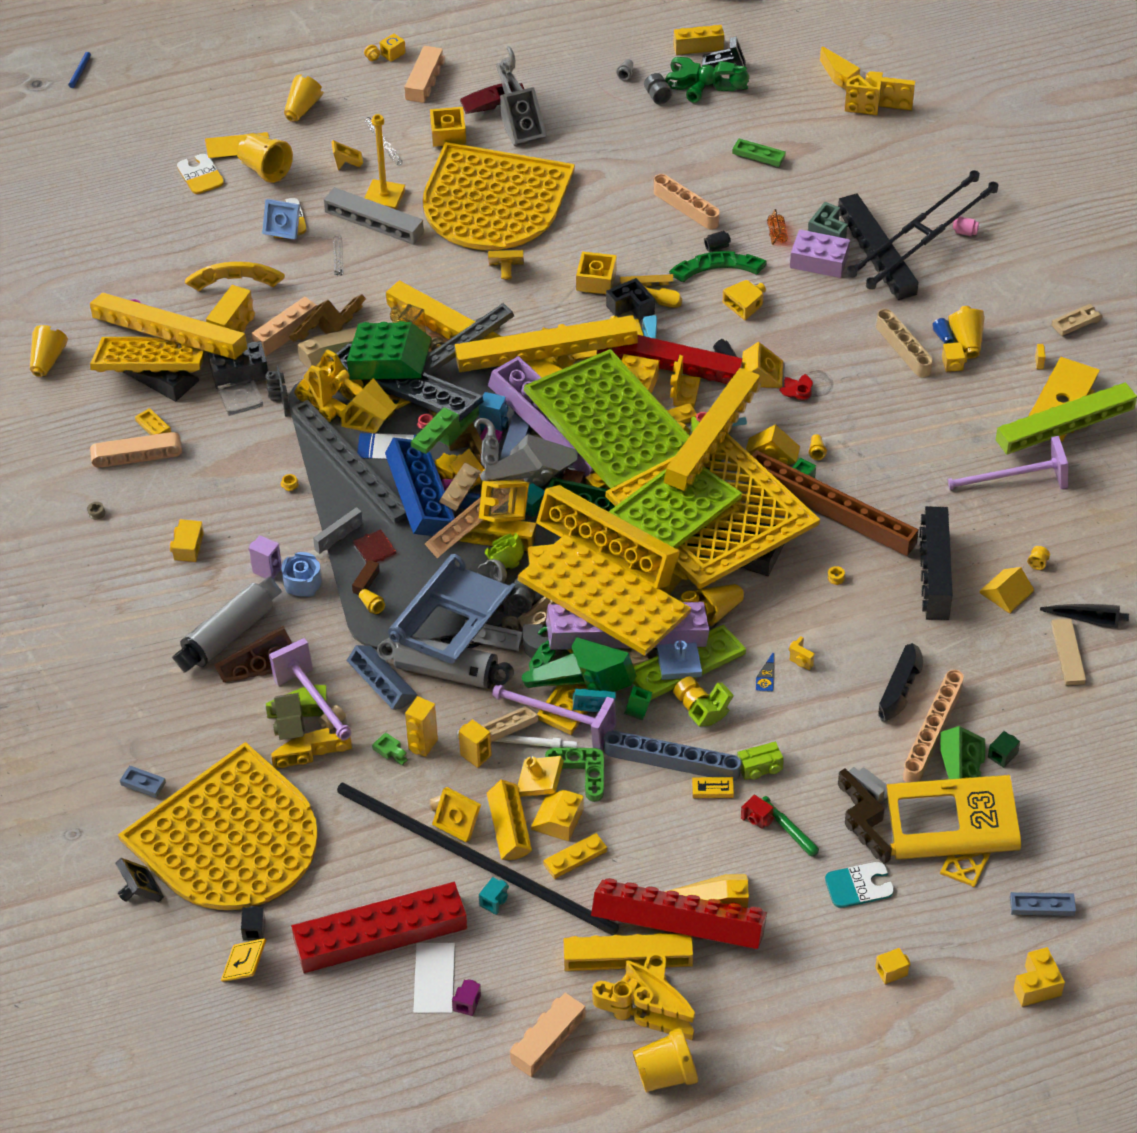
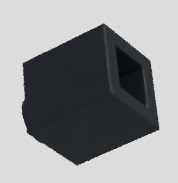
M242 907L241 933L243 940L264 939V907Z

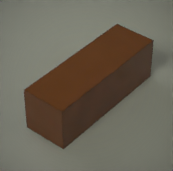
M367 561L352 584L353 593L359 595L363 589H369L380 572L379 563Z

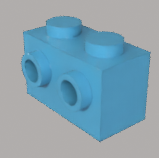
M485 392L483 395L484 402L479 405V419H488L493 423L496 430L503 431L509 423L506 397ZM481 423L480 430L484 431L487 426Z

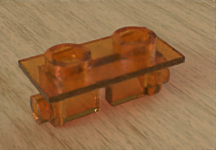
M774 209L767 219L772 245L776 241L785 243L788 240L787 231L785 230V219L781 214L777 215V209Z

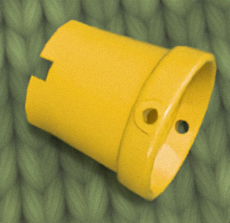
M257 133L247 134L245 136L247 139L245 142L241 140L237 149V157L242 161L241 163L258 173L266 182L275 183L284 178L293 162L291 146L283 140L270 139Z
M680 1027L670 1031L668 1036L632 1051L646 1093L683 1083L692 1085L699 1081L691 1052Z

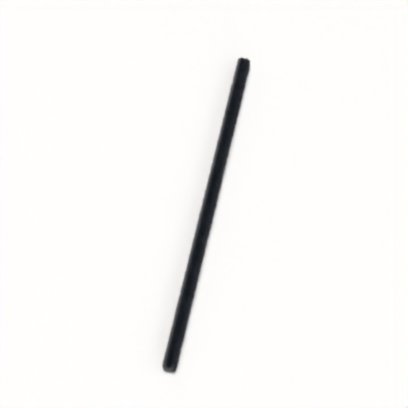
M344 782L338 786L337 792L342 796L612 936L618 932L619 925L609 919L591 916V910Z

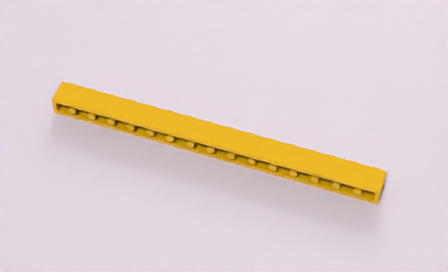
M400 280L386 291V301L390 308L396 309L403 315L414 319L416 322L425 325L447 339L453 338L475 323L470 318ZM491 332L481 340L503 336ZM545 359L525 362L541 378L562 370Z

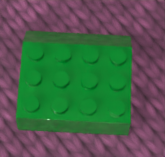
M412 322L358 323L347 358L349 380L422 378L432 338Z

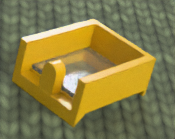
M517 479L483 481L479 518L491 522L525 520L529 482Z

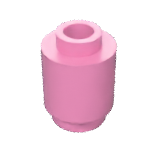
M960 216L954 221L953 229L955 233L967 236L977 235L979 222L975 221V219Z

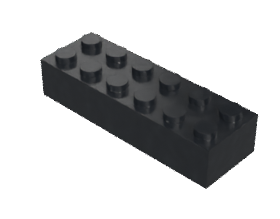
M925 506V512L921 514L920 524L923 527L919 526V538L922 540L919 546V551L922 552L920 567L924 569L921 570V582L924 584L921 587V597L925 599L922 600V612H925L926 620H949L953 597L948 507Z

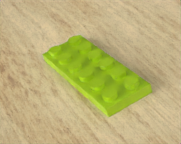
M724 624L709 631L706 647H697L702 675L746 654V648ZM658 656L634 667L637 677L633 684L636 687L653 692L651 700L673 690L676 684L683 679L662 680Z

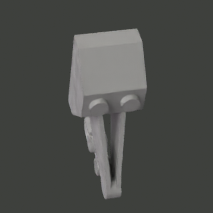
M507 47L510 57L502 59L500 63L496 64L505 93L500 96L501 115L505 130L514 145L547 135L535 88L522 89L512 74L516 63L514 52L511 47Z
M480 418L475 422V428L481 423L485 424L488 428V433L482 441L481 463L485 467V470L480 475L482 481H503L523 478L525 482L543 487L551 482L552 477L558 478L577 460L578 452L576 449L527 434L510 451L508 457L498 461L499 443L495 435L493 423L485 418Z

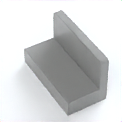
M853 767L849 770L853 777L880 804L888 798L886 783L863 767L858 770Z

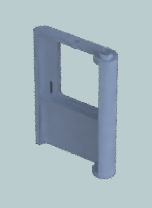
M451 554L388 629L389 638L393 642L400 643L444 662L455 663L515 588L516 584L512 583L509 586L466 569L465 562L460 556ZM455 560L459 562L460 566L455 565ZM437 607H443L469 618L444 650L412 639L413 635Z

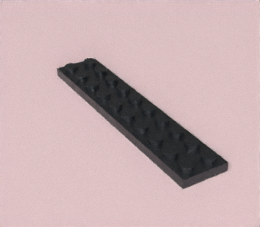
M350 343L336 353L347 370V358L352 345ZM424 372L422 378L375 379L379 386L387 393L437 413L445 407L459 414V422L484 402L482 395ZM372 379L361 380L363 383L368 384Z

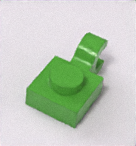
M386 732L372 744L373 750L386 759L392 756L400 765L408 761L404 757L407 753L401 749L400 741Z

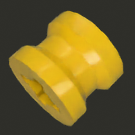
M1043 546L1033 547L1031 555L1027 560L1029 566L1036 570L1044 569L1050 558V551Z

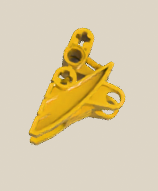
M650 954L644 966L627 960L626 974L621 981L615 984L598 981L592 987L593 1005L599 1009L613 1012L616 1019L627 1020L632 1015L637 1025L646 1028L648 1026L650 1029L660 1032L663 1030L667 1034L680 1027L686 1039L692 1040L694 1036V1029L689 1022L693 1023L695 1012L687 1000L667 981L665 976L666 958L663 954ZM653 959H660L662 964L660 966H653L650 962ZM643 1012L647 1013V1016L640 1018Z

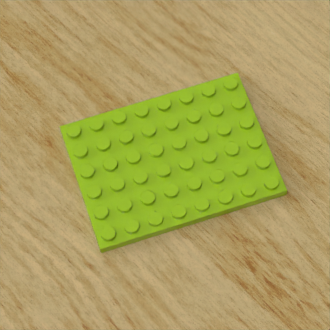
M611 349L528 383L523 389L610 489L676 456L690 437Z

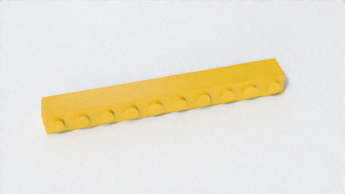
M103 292L90 302L92 317L98 320L231 359H236L248 349L246 335L239 331Z
M631 315L455 344V353L459 372L502 366L518 356L526 362L638 343V334L634 317Z
M739 368L666 468L665 484L683 491L686 490L688 485L693 484L696 474L699 475L701 473L703 464L708 463L711 453L714 454L716 452L718 444L723 442L725 434L730 432L732 424L738 421L740 413H744L747 403H751L754 393L757 394L761 386V383H759L760 375Z

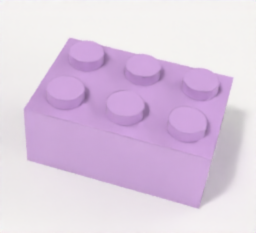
M799 229L791 251L790 268L841 278L849 256L850 239Z

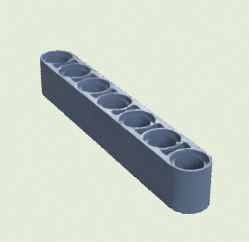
M609 731L604 736V752L607 756L706 777H733V781L740 777L741 760L732 754L619 731Z

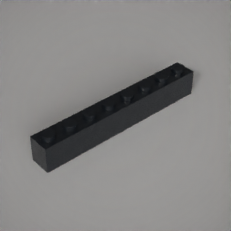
M858 193L839 198L840 216L843 218L844 223H847V227L851 230L853 237L858 240L860 248L864 249L867 257L889 241V238ZM890 244L871 261L874 264L875 270L880 273L901 258L893 244ZM904 261L883 278V282L887 283L890 292L895 295L898 301L915 296L918 293L919 282Z

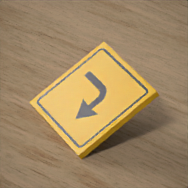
M264 938L233 945L221 981L226 982L254 976L267 940Z

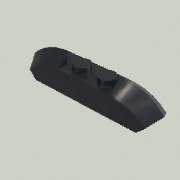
M913 643L905 645L879 703L878 716L881 721L892 719L905 708L908 703L906 700L909 693L908 686L913 684L915 676L922 671V653L920 648Z

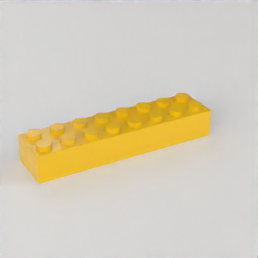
M560 485L545 489L536 521L538 525L560 537L564 535L569 536L645 580L656 589L670 585L680 553L679 550Z

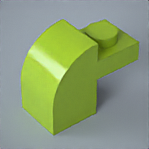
M723 682L717 683L708 698L696 699L688 714L699 727L711 726L728 714L730 710L727 706L734 695Z

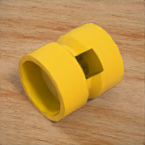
M691 676L680 680L673 690V694L679 701L683 702L688 711L697 698L709 697L706 691L700 688L698 682Z

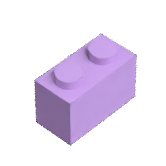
M259 535L249 546L252 571L261 577L268 578L271 576L274 579L282 567L279 543Z

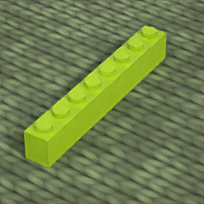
M1126 382L1114 385L1108 389L1100 390L1091 395L1083 396L1023 419L1003 424L997 427L995 440L1005 454L1008 455L1050 440L1051 437L1061 436L1134 410L1137 395Z

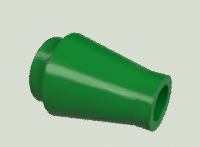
M698 81L687 89L686 97L690 102L695 103L701 100L703 89L705 88L704 83Z

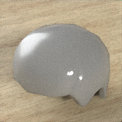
M487 560L485 563L480 564L477 569L478 574L504 583L507 577L506 568L499 560Z

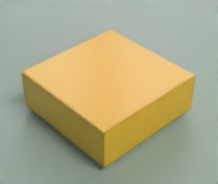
M1037 344L1035 353L1036 369H1043L1046 358L1045 347L1043 344Z

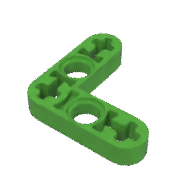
M551 748L547 750L545 757L561 756L563 759V756H565L562 769H585V795L588 800L597 802L603 798L604 754L600 749ZM576 755L580 759L578 761H571L569 757ZM591 772H598L600 776L592 778L589 774ZM592 785L597 786L596 793H592Z

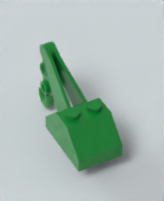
M547 626L541 628L538 635L547 631ZM577 637L571 646L573 653L552 662L551 660L556 653V649H550L549 640L541 644L529 663L530 670L523 673L522 681L527 688L586 684L588 690L616 692L631 686L637 675L628 652Z

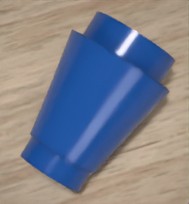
M939 318L932 324L933 331L944 344L953 343L954 338L949 321L945 318Z

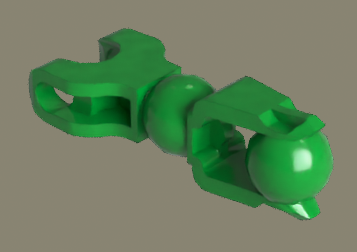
M674 57L670 64L673 72H669L665 78L669 87L676 90L686 89L701 81L705 86L714 83V87L718 91H735L736 89L746 90L749 88L747 84L750 75L747 67L737 66L734 63L720 61L715 68L710 65H703L701 67L700 63H695L688 57ZM722 75H729V79L723 78Z

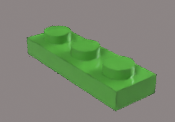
M740 138L732 149V154L780 167L786 157V151Z

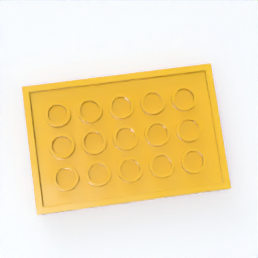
M102 337L91 360L90 368L97 372H105L107 370H114L115 372H123L125 370H132L133 372H141L143 370H150L151 372H160L161 370H168L169 372H178L179 370L196 372L201 368L206 351L160 337Z

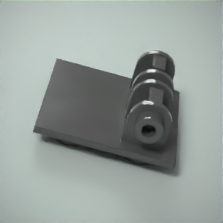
M277 366V371H268L266 374L268 397L271 401L282 399L284 414L287 417L286 409H289L288 398H284L288 396L286 385H282L285 383L284 373H280L279 366Z

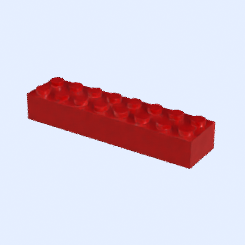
M606 878L601 880L594 892L591 916L758 949L764 936L767 912L758 907L745 908L738 903L725 904L721 903L718 899L704 900L700 899L697 895L684 896L679 895L677 891L669 890L664 892L652 886L644 888L639 887L636 883L627 882L623 884L618 883L615 879Z
M454 881L291 925L304 974L466 930L467 915Z

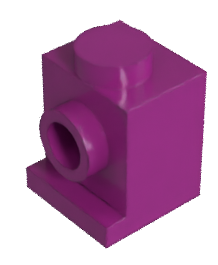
M464 979L462 986L457 988L455 996L452 997V1010L473 1016L481 997V984L471 979Z

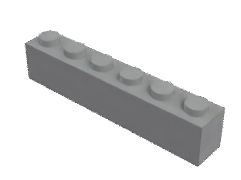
M334 187L324 199L325 213L412 245L424 233L423 219Z

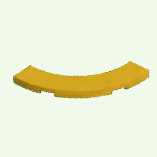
M224 262L196 271L185 279V284L200 291L219 279H242V277H249L255 281L275 287L285 278V274L258 263Z

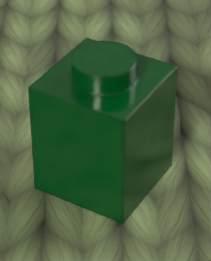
M1003 731L989 745L988 758L1004 768L1018 754L1020 741L1014 735Z

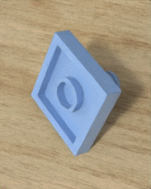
M266 199L262 234L297 239L300 204Z
M678 640L674 644L657 645L662 680L680 679L688 676L693 678L702 677L697 643H686L681 640V644H679Z

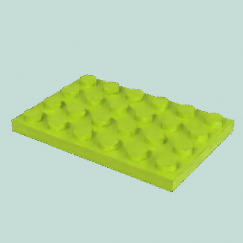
M705 467L702 468L699 475L696 474L693 484L688 485L686 490L683 491L664 483L665 469L611 509L609 513L677 549L740 500L742 492Z

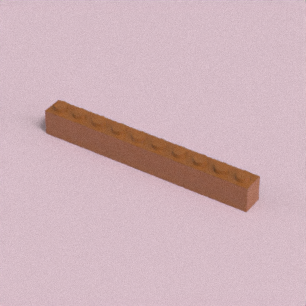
M758 450L753 453L752 456L808 508L905 556H908L917 545L919 529Z

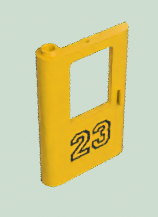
M1010 775L886 784L893 833V843H890L892 848L891 856H895V860L1021 850V837ZM953 796L955 798L959 830L919 834L902 833L898 808L899 800Z

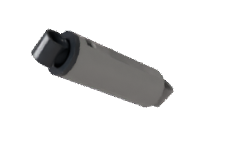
M271 576L259 584H249L212 616L180 641L182 649L174 654L172 659L183 673L189 671L195 665L199 667L206 666L214 657L219 655L234 640L273 608L272 600L281 594L282 590Z
M412 637V639L424 642L440 650H444L449 645L425 638ZM390 638L382 641L377 647L379 657L384 660L393 658L397 669L490 689L493 683L504 685L514 675V669L509 663L502 662L498 664L497 654L466 648L456 662L450 664L400 643L393 642ZM386 645H390L392 647V653L387 651ZM499 670H503L505 672V678H502L499 675Z

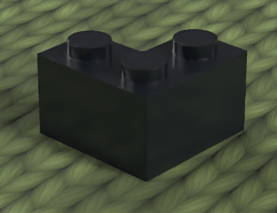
M637 278L606 291V306L614 316L631 310L641 321L644 317L655 314V298Z

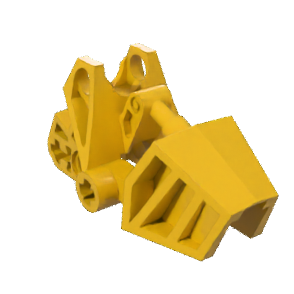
M327 349L322 355L321 361L316 366L312 365L303 376L304 378L294 390L295 395L302 402L308 400L315 408L319 409V413L328 422L337 415L341 417L342 427L376 434L387 418L390 419L397 406L374 378L364 388L361 379L349 380L348 370L342 364L338 355ZM340 390L345 398H353V400L348 405H345L332 398V396Z

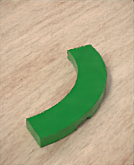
M732 251L710 252L697 255L694 259L682 261L673 267L669 274H673V278L683 283L697 273L716 268L741 269L757 275L767 265V261L750 254L741 255L735 254Z

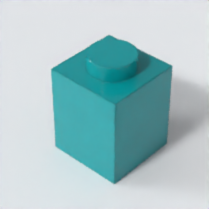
M533 483L528 487L526 514L530 517L539 512L545 492Z

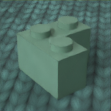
M824 202L808 222V231L846 239L847 223L839 221L840 207Z

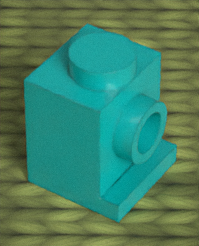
M492 877L479 893V906L497 915L500 904L503 905L508 898L507 890L509 885L507 882Z

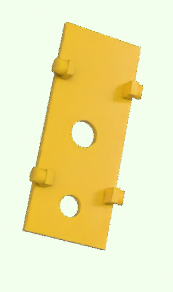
M1060 357L1029 416L1065 404L1056 399L1059 395L1068 397L1071 402L1095 393V390L1091 388L1100 369ZM1067 434L1059 436L1060 441L1063 442Z

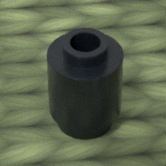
M724 230L704 238L707 251L712 252L727 248L729 243H731L729 233H726Z

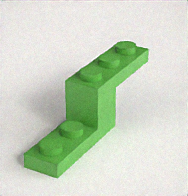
M479 406L460 422L459 414L443 407L411 441V447L427 454L439 441L450 446L479 416Z

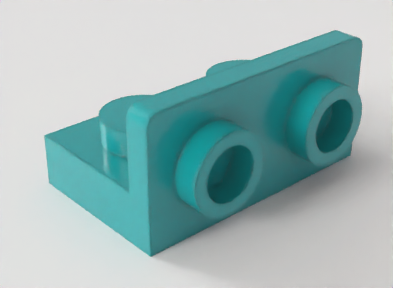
M575 689L573 693V710L599 712L607 697L615 699V692Z

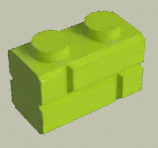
M776 741L737 752V757L741 760L740 771L744 780H756L762 775L769 773L777 774L783 770L784 759Z

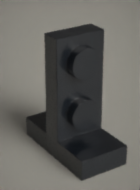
M737 36L730 38V49L703 54L702 66L710 65L715 68L720 61L746 67V60Z

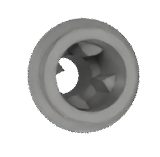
M626 59L617 68L616 73L619 79L628 80L632 77L633 61Z

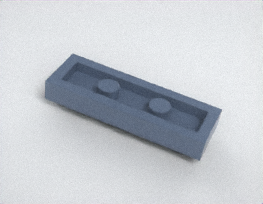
M1010 893L1011 915L1075 916L1076 913L1074 893Z

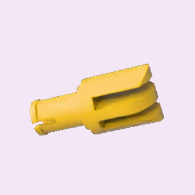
M645 287L655 298L658 305L678 308L682 304V297L677 291L666 288L655 290Z

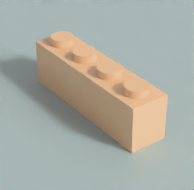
M423 46L405 85V100L425 103L426 98L430 96L431 87L435 85L436 76L440 74V67L445 63L442 48Z
M303 297L252 332L253 342L261 341L265 357L291 340L289 336L317 305L308 298Z
M564 993L560 998H556L547 1013H542L533 1028L530 1027L525 1032L524 1038L512 1046L510 1050L511 1064L532 1077L586 1018L585 1005L567 993Z

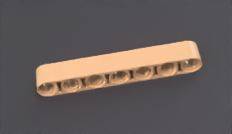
M950 670L945 675L905 761L903 773L905 782H919L923 777L939 742L940 732L944 731L962 691L964 676L958 670Z

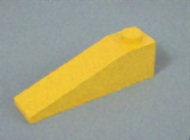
M724 874L671 889L672 891L679 892V895H697L700 899H718L721 903H738L742 907L748 908L749 894L746 874Z

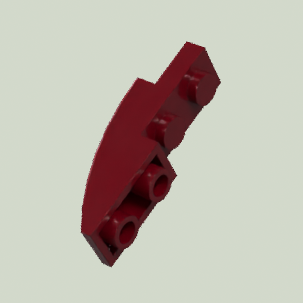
M502 83L478 90L461 98L460 102L465 113L470 114L492 110L497 105H501L500 96L505 94Z

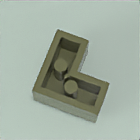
M299 693L275 696L274 701L271 702L272 712L277 714V719L273 724L275 736L279 735V740L303 737L305 726Z

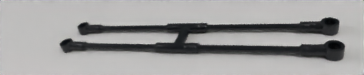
M976 170L970 171L969 176L958 187L926 212L921 213L904 226L898 234L864 260H861L856 265L848 266L847 276L850 278L856 277L858 271L866 266L867 262L914 227L926 234L927 236L886 270L878 273L875 277L867 278L866 288L870 290L875 289L877 283L885 278L886 274L920 247L928 244L942 233L958 217L981 199H985L991 193H997L999 184L994 181L989 182L988 188L981 192L980 196L936 229L931 230L923 225L921 222L936 208L963 187H967L972 182L979 181L980 173Z

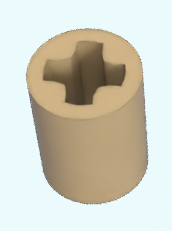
M335 705L331 708L341 722L346 718V714L341 707ZM325 714L318 719L322 729L329 728L330 732L335 728Z

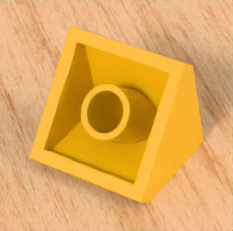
M1016 567L1003 569L979 593L1010 614L1034 592V588L1023 569Z

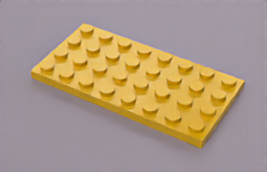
M567 535L561 537L518 575L519 582L644 656L691 613V607L664 591L656 589L645 580Z

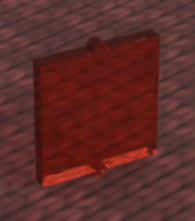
M381 529L371 534H365L364 537L353 541L354 546L366 563L368 560L373 562L384 561L385 558L396 554L395 549Z

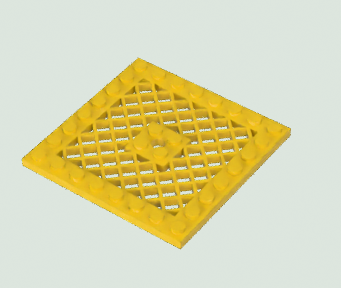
M726 433L723 442L718 444L716 452L714 454L711 453L708 463L703 464V467L710 468L709 471L724 481L725 479L736 481L735 483H727L739 491L748 492L747 494H742V498L739 500L746 501V504L734 503L707 524V528H702L696 534L700 535V537L692 536L684 542V545H680L677 548L680 553L676 566L699 589H702L820 525V519ZM674 457L607 490L605 497L614 506H617L665 470ZM715 459L725 460V462H717ZM713 468H715V469H723L724 472H721V471H713ZM727 470L737 471V474H736V473H728V472H726V471H727ZM738 481L749 482V485L739 484ZM750 492L760 493L761 496L750 495ZM749 502H755V503H760V504H759V505H751V504H749ZM762 504H770L773 507L762 506ZM747 512H756L758 515L747 514ZM761 513L772 514V516H761ZM774 515L785 516V519L776 518ZM733 519H735V520H743V523L732 522V521H733ZM746 521L757 522V525L746 524ZM760 523L770 524V527H769V526H761V525H759V524H760ZM718 527L728 528V531L718 530ZM731 529L742 530V533L731 532ZM745 531L755 532V535L747 534ZM703 535L713 536V539L703 538ZM716 537L727 538V541L716 540ZM730 539H736L741 541L740 543L730 541ZM688 543L698 544V547L687 546V545H688ZM701 545L712 546V549L701 548ZM715 547L725 548V551L716 550ZM700 555L710 556V559L700 558Z

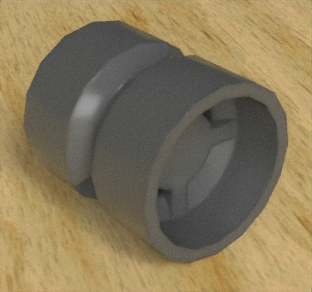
M660 73L651 74L645 79L644 87L654 103L663 104L671 98L672 90Z
M517 578L514 582L516 584L515 588L511 591L507 603L513 611L526 613L531 610L537 592L519 582Z

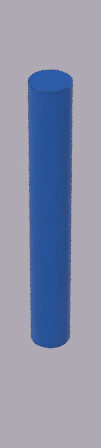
M85 52L68 84L70 88L75 87L91 57L90 52Z

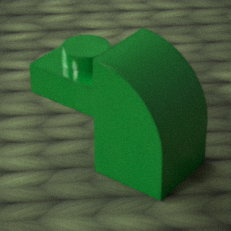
M633 686L624 714L643 721L653 692Z

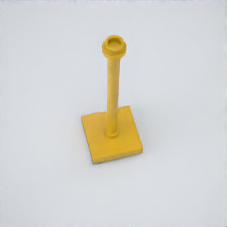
M376 114L372 117L371 123L375 126L379 180H372L364 198L397 210L406 188L405 184L386 181L382 125L385 121L382 115Z

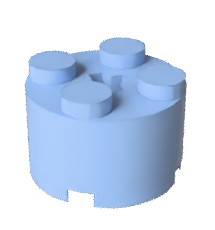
M298 552L295 553V556L290 558L288 556L283 561L281 569L286 592L295 596H314L322 583L320 563L316 560V557L311 553Z

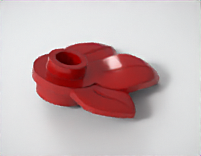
M807 374L802 375L799 381L785 377L784 387L780 388L779 391L787 397L807 400L812 395L811 387L813 382Z

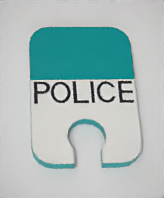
M880 862L830 871L825 876V883L832 903L839 908L887 899L893 894L891 882L884 883L881 886L874 885L871 882L874 876L882 877L888 875L886 867Z

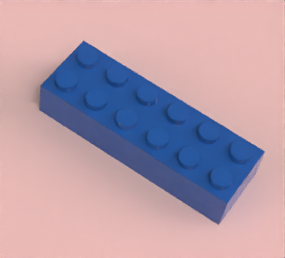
M393 437L385 455L412 532L416 535L434 536L454 520L455 517L451 508L440 503L445 490L431 452L429 451L425 454L411 447V439Z

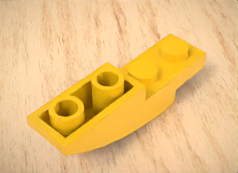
M329 728L306 733L303 737L294 738L271 753L273 767L285 768L299 764L304 765L312 763L314 755L351 750V736L346 740H342L337 737L336 733L330 734Z

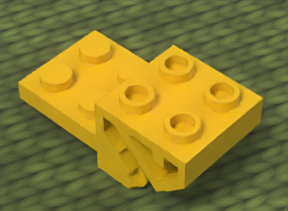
M874 71L868 72L866 79H863L860 75L854 76L847 81L844 111L878 115L879 107L912 111L915 81L883 77V72Z

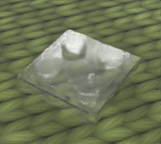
M254 379L218 386V391L228 416L263 407V401Z

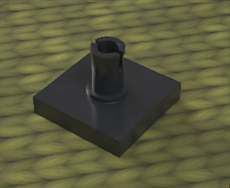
M120 858L115 863L127 883L118 892L119 897L123 901H129L134 894L156 902H160L164 898L146 866L124 858Z

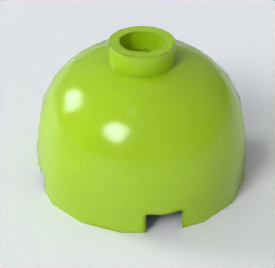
M510 533L495 540L492 543L494 547L491 549L487 547L485 550L489 560H499L505 568L513 569L519 565V561L522 559L524 545L517 533H515V536H512Z

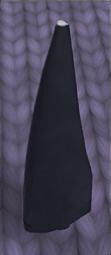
M1064 604L1040 607V611L1098 626L1118 628L1119 621H1129L1128 613H1120V605Z

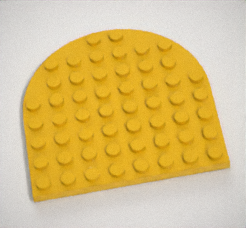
M445 142L423 193L425 217L430 226L440 236L463 247L479 250H500L523 245L540 236L555 220L575 171V164Z
M244 742L119 833L118 837L154 874L183 899L210 909L240 910L242 907L259 906L267 903L292 888L303 877L314 858L318 832L316 818L305 796L248 743Z

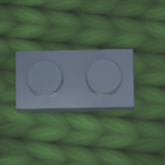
M130 765L120 779L121 786L157 798L166 784L165 778Z

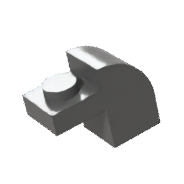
M523 624V648L530 658H533L541 644L549 640L548 637H543V633L538 635L539 630L543 628V624ZM556 649L555 655H562V649Z

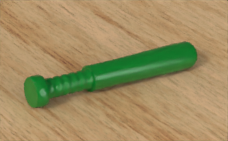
M768 796L762 797V800L774 807L773 817H775L776 822L809 856H816L819 852V847L784 813L778 811L770 802L771 800Z

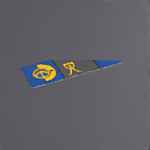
M774 653L771 654L756 677L757 691H773Z

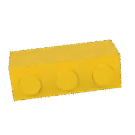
M722 25L674 29L673 46L676 55L724 50L725 35Z
M417 696L405 712L408 750L414 754L426 757L438 741L435 703Z

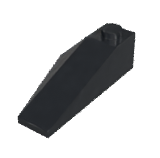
M143 370L141 372L123 371L128 376L175 402L199 382L198 377L185 370H179L178 372H169L168 370H161L160 372H151L150 370Z

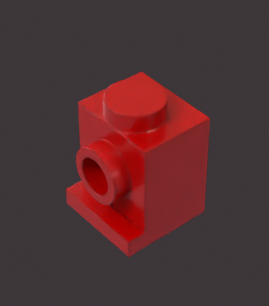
M754 794L741 807V819L744 821L747 818L751 824L763 829L773 822L774 807Z

